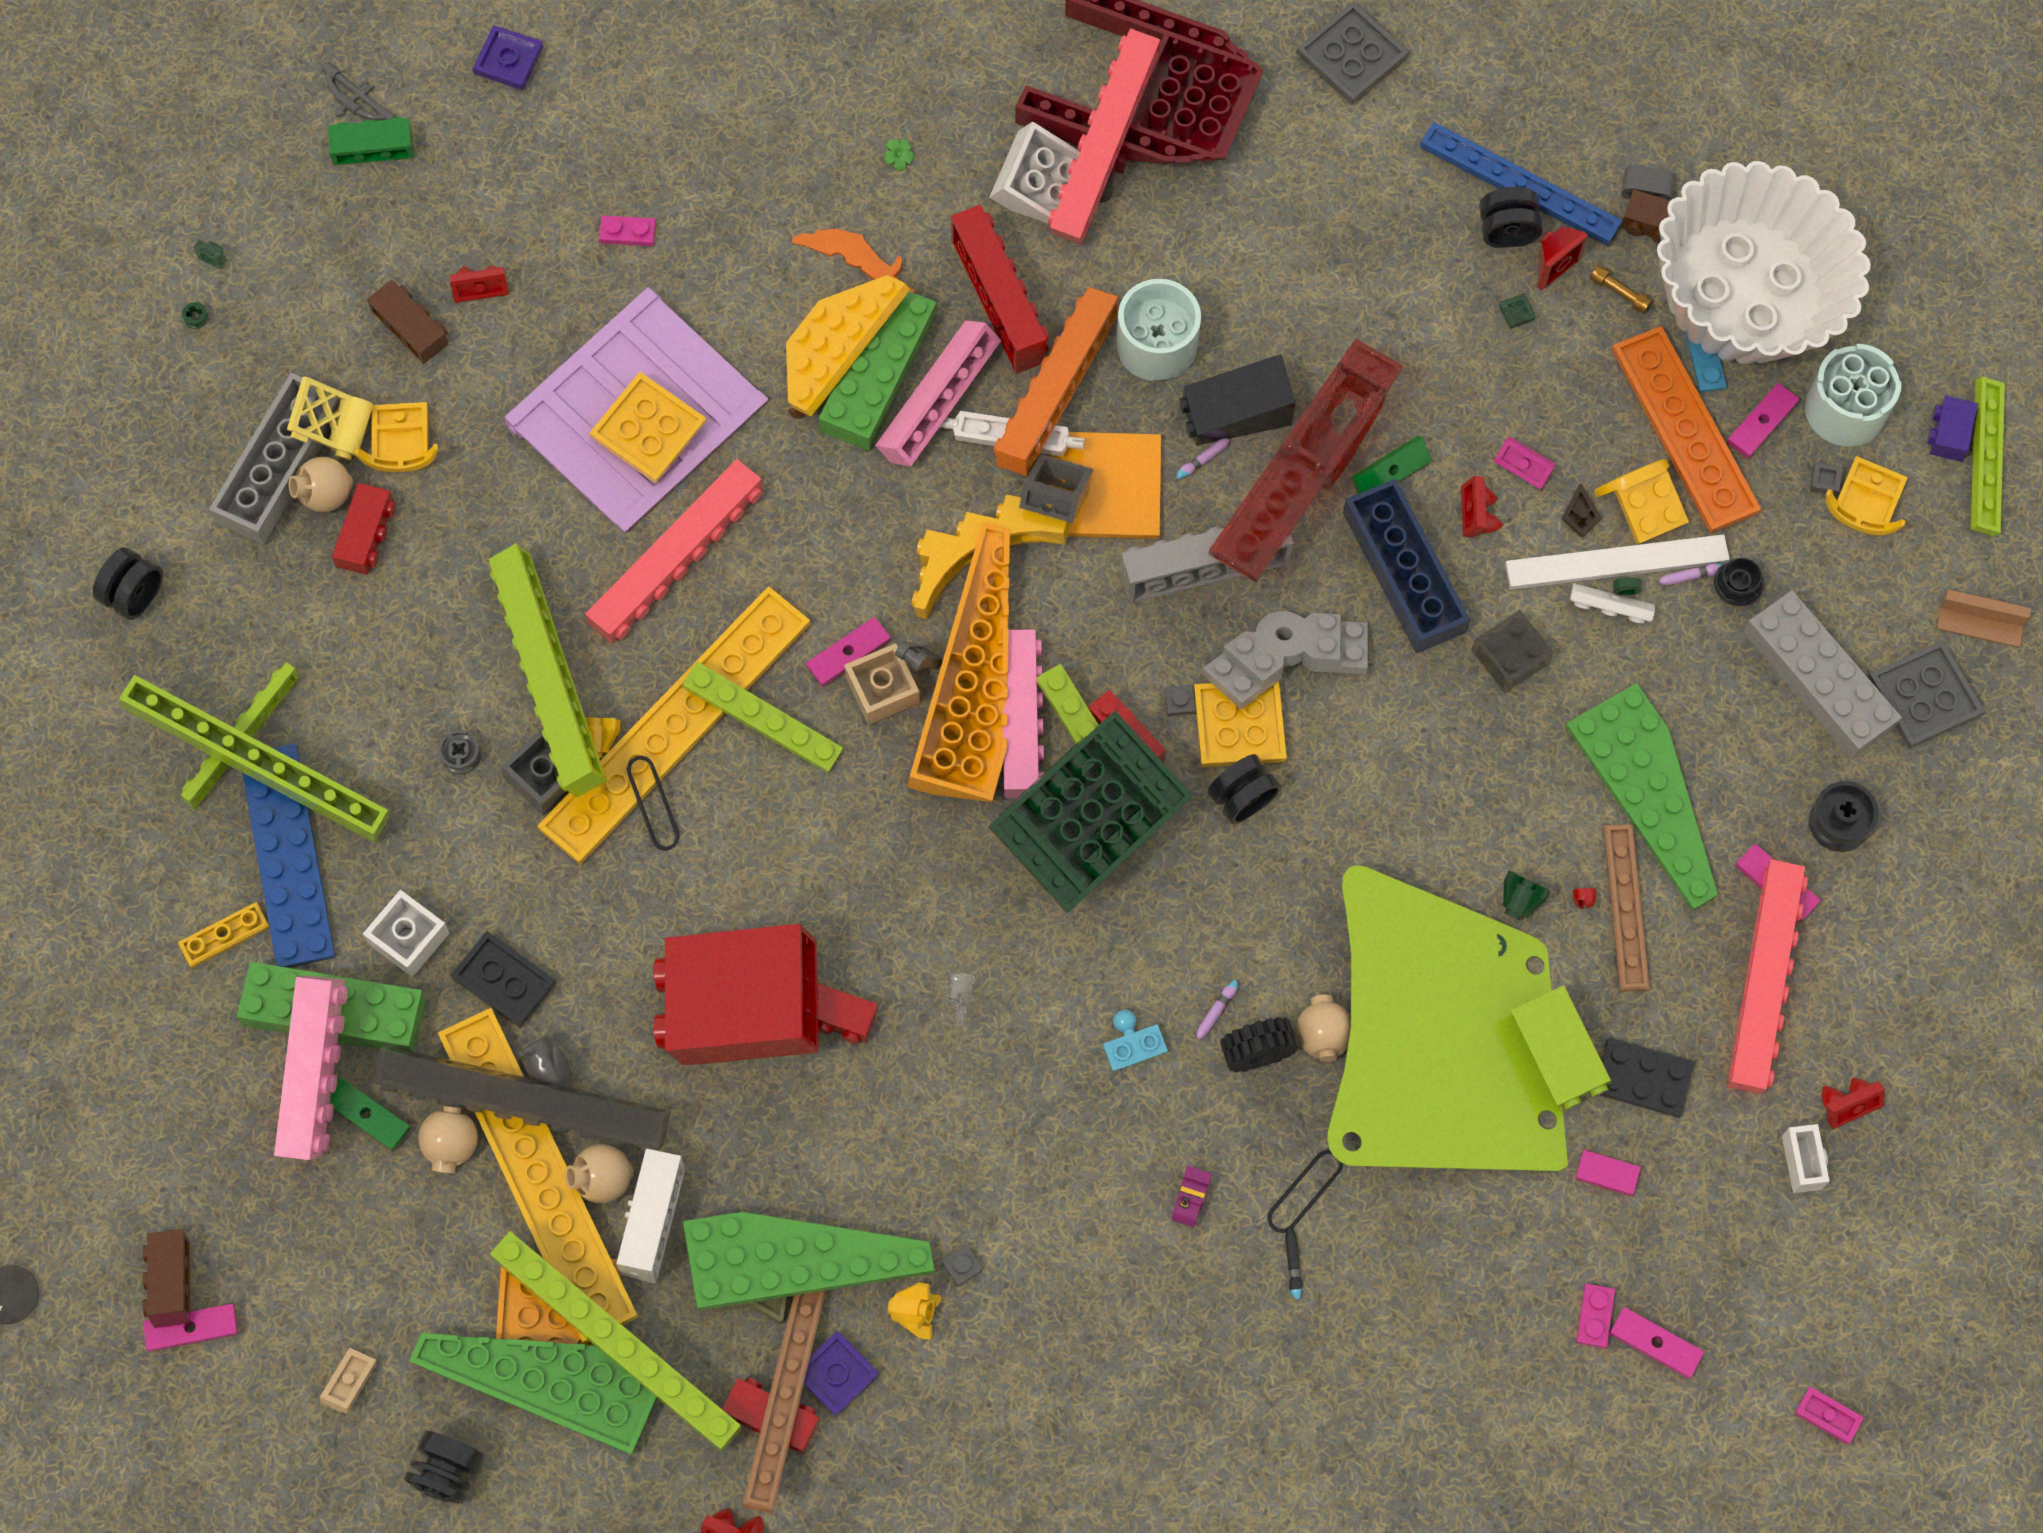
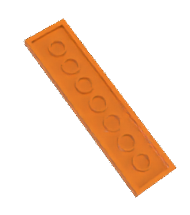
M1657 327L1614 344L1611 350L1709 533L1711 534L1760 514V505L1663 327Z

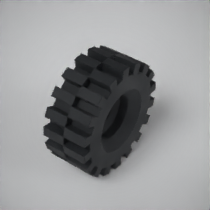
M1277 1017L1274 1020L1269 1018L1262 1022L1260 1020L1251 1025L1242 1026L1243 1028L1233 1030L1232 1033L1226 1034L1225 1038L1220 1040L1228 1069L1233 1072H1247L1249 1069L1254 1070L1272 1063H1278L1282 1061L1281 1059L1290 1057V1054H1295L1299 1049L1290 1019L1286 1017L1283 1019L1282 1017Z

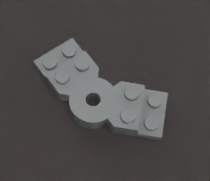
M1273 612L1260 620L1256 632L1244 631L1226 644L1223 653L1203 667L1202 675L1242 709L1282 679L1283 666H1292L1302 661V665L1309 671L1367 674L1368 623L1341 621V614L1311 613L1304 619L1293 612Z

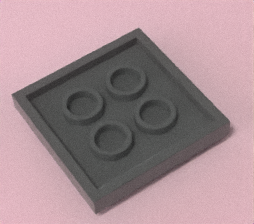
M1353 1L1297 47L1296 54L1349 103L1353 104L1407 59L1409 51Z
M1943 640L1877 669L1867 676L1902 717L1896 728L1909 749L1979 718L1985 713Z

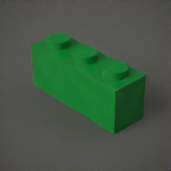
M393 117L390 120H365L359 123L340 122L336 125H328L329 150L334 166L414 158L413 133L409 118Z

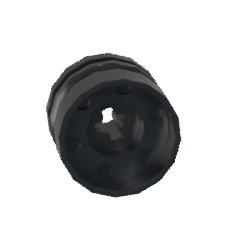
M424 1431L417 1450L428 1459L426 1463L415 1460L411 1461L410 1466L421 1472V1475L406 1472L403 1480L428 1497L442 1502L463 1504L466 1498L465 1495L454 1489L455 1487L464 1490L470 1489L471 1485L462 1479L460 1475L462 1472L476 1474L484 1455L455 1439L436 1432Z

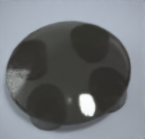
M5 1265L0 1267V1324L17 1323L26 1318L37 1307L39 1287L35 1277L27 1269L18 1265Z

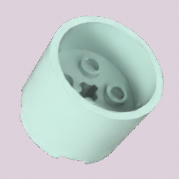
M1167 279L1143 281L1132 287L1125 294L1118 311L1116 347L1120 361L1127 370L1137 377L1154 381L1175 378L1191 366L1197 354L1201 323V311L1195 296L1183 285Z
M1856 344V346L1835 349L1830 352L1823 360L1805 399V414L1812 429L1824 440L1840 446H1858L1874 439L1882 430L1901 392V381L1893 366L1894 362L1883 351L1865 344Z

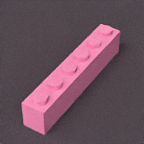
M965 320L875 446L889 462L904 466L913 465L999 345L1001 340L987 323Z
M1008 630V698L1003 714H1007V727H1003V738L1007 739V750L1004 757V798H1018L1044 774V772H1038V762H1044L1043 745H1038V735H1043V718H1037V709H1043L1042 692H1037V682L1035 680L1036 677L1042 674V666H1036V656H1041V639H1036V630Z

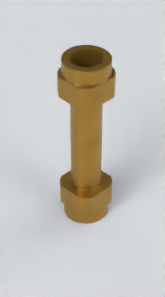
M1598 265L1594 269L1589 279L1594 281L1593 283L1599 287L1602 284L1631 302L1633 304L1632 308L1637 312L1640 311L1644 314L1652 304L1653 300L1648 298V295L1643 292L1637 294L1610 276L1611 271L1605 267Z

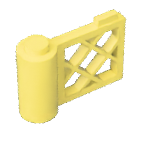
M302 377L287 430L292 432L291 437L304 443H307L308 439L331 448L332 451L336 452L335 457L351 461L352 457H357L355 449L361 447L373 404L364 399L345 394L309 377ZM310 386L316 389L319 397L318 400L311 404L307 397ZM337 397L341 399L337 411L332 413L327 400ZM321 404L326 417L317 422L313 408ZM307 413L311 426L302 429L298 427L299 420L302 414ZM329 422L331 427L329 440L323 437L320 426Z

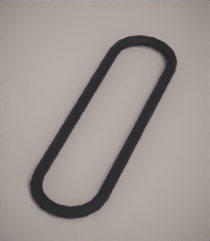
M642 755L635 756L627 765V774L651 840L659 850H671L677 845L680 836L653 762L648 757ZM637 760H644L651 767L675 833V841L670 846H661L654 836L631 773L632 764Z
M1324 1150L1317 1154L1270 1209L1267 1220L1269 1226L1274 1231L1285 1233L1289 1227L1294 1228L1343 1169V1163L1338 1161L1339 1167L1292 1224L1284 1229L1275 1227L1272 1223L1274 1211L1321 1156L1332 1154L1330 1150Z

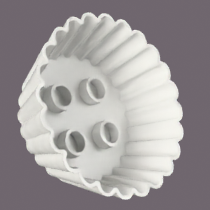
M1753 161L1747 167L1737 162H1731L1723 167L1722 172L1716 169H1708L1701 174L1700 182L1689 181L1685 183L1682 187L1681 197L1672 199L1668 204V217L1662 220L1659 225L1661 242L1657 247L1669 309L1675 315L1677 326L1687 331L1688 339L1691 342L1701 344L1702 349L1706 353H1717L1724 361L1736 359L1740 364H1750L1753 362L1767 363L1824 346L1830 337L1845 332L1848 325L1847 320L1856 317L1861 311L1859 299L1864 297L1869 291V284L1864 275L1869 272L1871 263L1869 258L1862 253L1866 246V240L1863 234L1854 230L1855 218L1853 214L1846 209L1839 208L1838 197L1831 191L1820 190L1819 184L1812 177L1807 175L1797 177L1795 172L1787 166L1780 165L1771 169L1769 165L1761 161Z

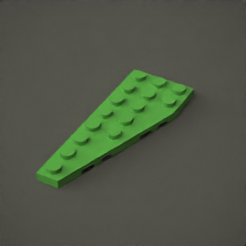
M1636 683L1567 722L1566 728L1691 910L1694 911L1716 898L1718 893L1669 728L1639 685Z
M746 1212L683 1221L697 1311L934 1274L935 1271L928 1241Z
M421 1333L409 1359V1362L630 1455H633L657 1400L653 1394L596 1346L586 1344H563L545 1341L505 1340Z

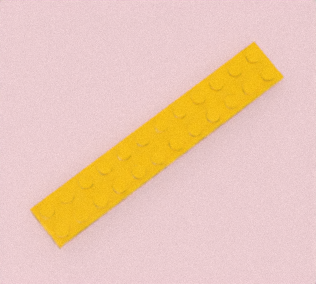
M768 586L696 662L703 664L748 691L811 625L810 620ZM696 662L600 760L606 782L580 797H576L569 792L537 826L540 832L579 865L638 806L627 774L629 761L635 756L642 755L648 757L653 762L661 781L726 714L682 688L683 682ZM637 760L632 764L631 773L641 800H643L657 784L650 765L644 760Z
M492 1008L438 1032L543 1259L622 1326L637 1319L638 1315L581 1195L577 1192V1189H570L566 1183L565 1172L567 1166ZM578 1332L583 1344L590 1342Z

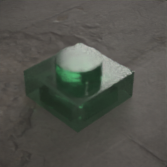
M198 239L193 247L199 260L221 270L223 269L227 260L221 246L211 241L207 243Z
M1525 293L1503 300L1499 304V308L1510 329L1532 322L1536 318V314Z

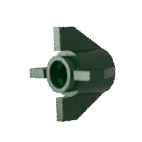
M1509 870L1504 879L1503 903L1501 906L1506 908L1505 914L1520 921L1522 916L1528 918L1529 914L1546 901L1550 890Z

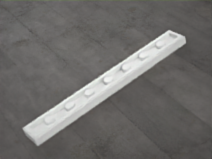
M1715 535L1509 560L1505 562L1509 589L1512 590L1700 567L1712 563L1723 564L1730 559L1725 535Z

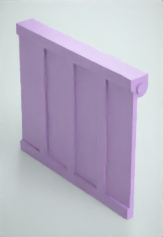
M647 287L511 410L504 419L505 425L514 436L517 435L520 439L523 437L596 508L626 534L629 529L768 402V398L750 384L674 313L659 295ZM639 372H642L706 418L704 426L657 484L589 436L590 431Z

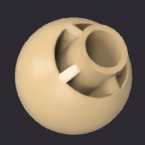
M316 457L305 462L299 468L297 474L290 477L288 487L293 498H298L308 509L322 513L334 511L345 503L353 488V480L340 462L329 457Z
M1326 994L1317 995L1310 999L1311 1006L1304 1009L1299 1016L1296 1025V1035L1299 1044L1309 1055L1319 1058L1322 1062L1335 1061L1338 1056L1348 1049L1351 1015L1343 1006L1334 1003L1333 996Z
M444 1106L443 1111H435L423 1121L419 1129L418 1143L422 1154L432 1162V1171L455 1173L456 1166L466 1162L473 1155L478 1143V1132L473 1120L467 1114L461 1113V1108Z
M595 1144L584 1149L577 1156L574 1164L566 1168L565 1178L570 1189H577V1192L588 1201L602 1204L612 1202L624 1194L633 1177L634 1170L631 1162H629L626 1155L620 1149L609 1144Z

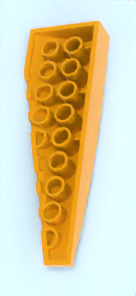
M986 522L982 523L908 780V788L937 796L992 802L1007 750V739L1003 738V727H1007V714H1003L1008 698L1010 529ZM995 533L1004 535L994 539Z

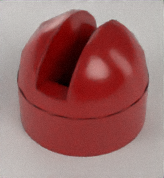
M1573 889L1575 905L1580 909H1584V904L1587 909L1591 908L1596 902V889Z

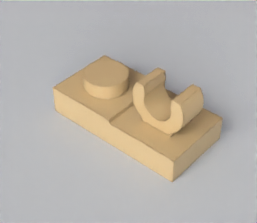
M349 1348L321 1394L320 1402L329 1405L330 1408L338 1412L347 1414L376 1367V1359Z

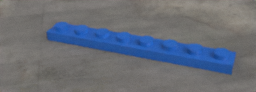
M1433 122L1421 141L1420 148L1498 189L1524 187L1535 191L1539 198L1540 211L1576 230L1585 232L1591 238L1609 246L1621 226L1622 220L1435 122Z

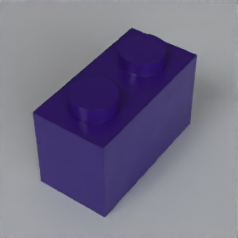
M1945 395L1941 404L1935 405L1932 414V420L1936 421L1935 429H1930L1927 438V444L1931 445L1929 454L1959 462L1963 461L1969 449L1978 403Z

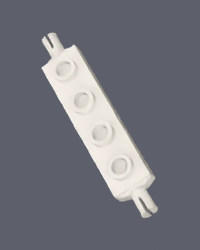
M960 411L955 419L946 417L939 428L954 430L955 439L959 441L994 446L997 439L1003 437L1009 418ZM1056 425L1041 453L1063 456L1067 447L1083 450L1085 438L1069 436L1068 427Z

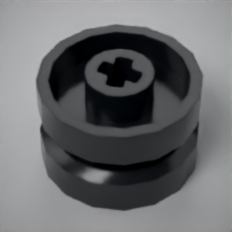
M1506 187L1492 191L1480 200V218L1483 221L1482 234L1483 240L1487 245L1494 248L1522 247L1535 242L1541 236L1543 229L1541 217L1538 214L1540 210L1539 198L1535 191L1524 187Z
M120 548L101 567L94 582L93 597L95 601L102 605L114 608L115 612L122 617L134 620L143 614L160 590L163 570L152 561L143 560L140 554L130 548Z
M1257 754L1248 755L1231 765L1208 788L1207 793L1216 804H1225L1223 814L1231 824L1235 825L1247 820L1266 807L1281 790L1282 786L1274 775L1264 774L1266 765Z
M1840 781L1830 784L1820 793L1809 812L1808 825L1812 836L1821 846L1831 851L1847 852L1857 849L1866 841L1878 821L1879 808L1875 797L1867 788L1856 782Z

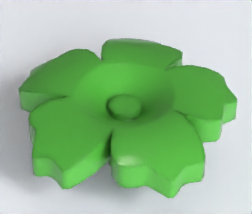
M904 138L900 139V141L888 140L885 144L889 150L885 152L883 158L886 165L893 163V168L901 171L905 170L906 164H910L914 160V153L908 151L911 149L908 140Z

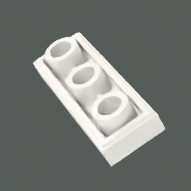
M1573 583L1570 600L1574 601V605L1577 607L1590 609L1593 606L1602 609V613L1610 616H1617L1618 613L1629 616L1628 619L1636 623H1645V621L1650 622L1653 620L1655 613L1654 604Z

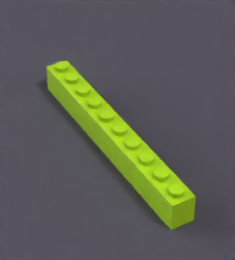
M515 543L488 559L492 569L490 576L498 587L499 593H497V597L505 609L506 615L504 618L514 636L512 643L520 654L521 660L519 665L527 676L529 682L527 683V689L531 696L534 697L536 703L534 711L542 722L544 728L542 729V735L551 749L549 757L557 768L559 774L557 781L564 791H569L576 797H580L606 782V778L532 556Z
M136 675L132 677L119 698L124 710L374 843L389 821V812L382 806Z
M511 1231L507 1233L490 1253L496 1263L721 1453L740 1433L742 1428L739 1423Z

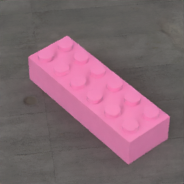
M319 976L296 977L274 1156L311 1160L323 1156V1152H327L329 1148L330 1135L326 1134L327 1122H331L333 1117V1104H330L331 1092L334 1093L337 1086V1075H333L334 1065L339 1062L341 1047L337 1045L338 1033L341 1034L344 1028V1016H341L342 1004H346L348 997V987L344 986L345 980Z

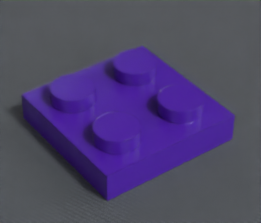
M493 25L473 66V72L476 75L523 90L543 49V42Z
M836 1331L810 1356L804 1386L837 1417L879 1376V1372Z

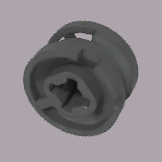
M453 731L447 737L444 736L440 742V758L444 767L451 773L458 775L467 774L479 765L481 760L480 747L476 738L468 734L467 731Z

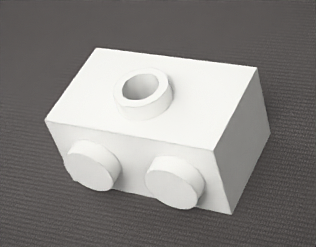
M1818 1124L1789 1127L1782 1135L1793 1193L1823 1190L1830 1181L1827 1171L1828 1157L1825 1148L1822 1146Z

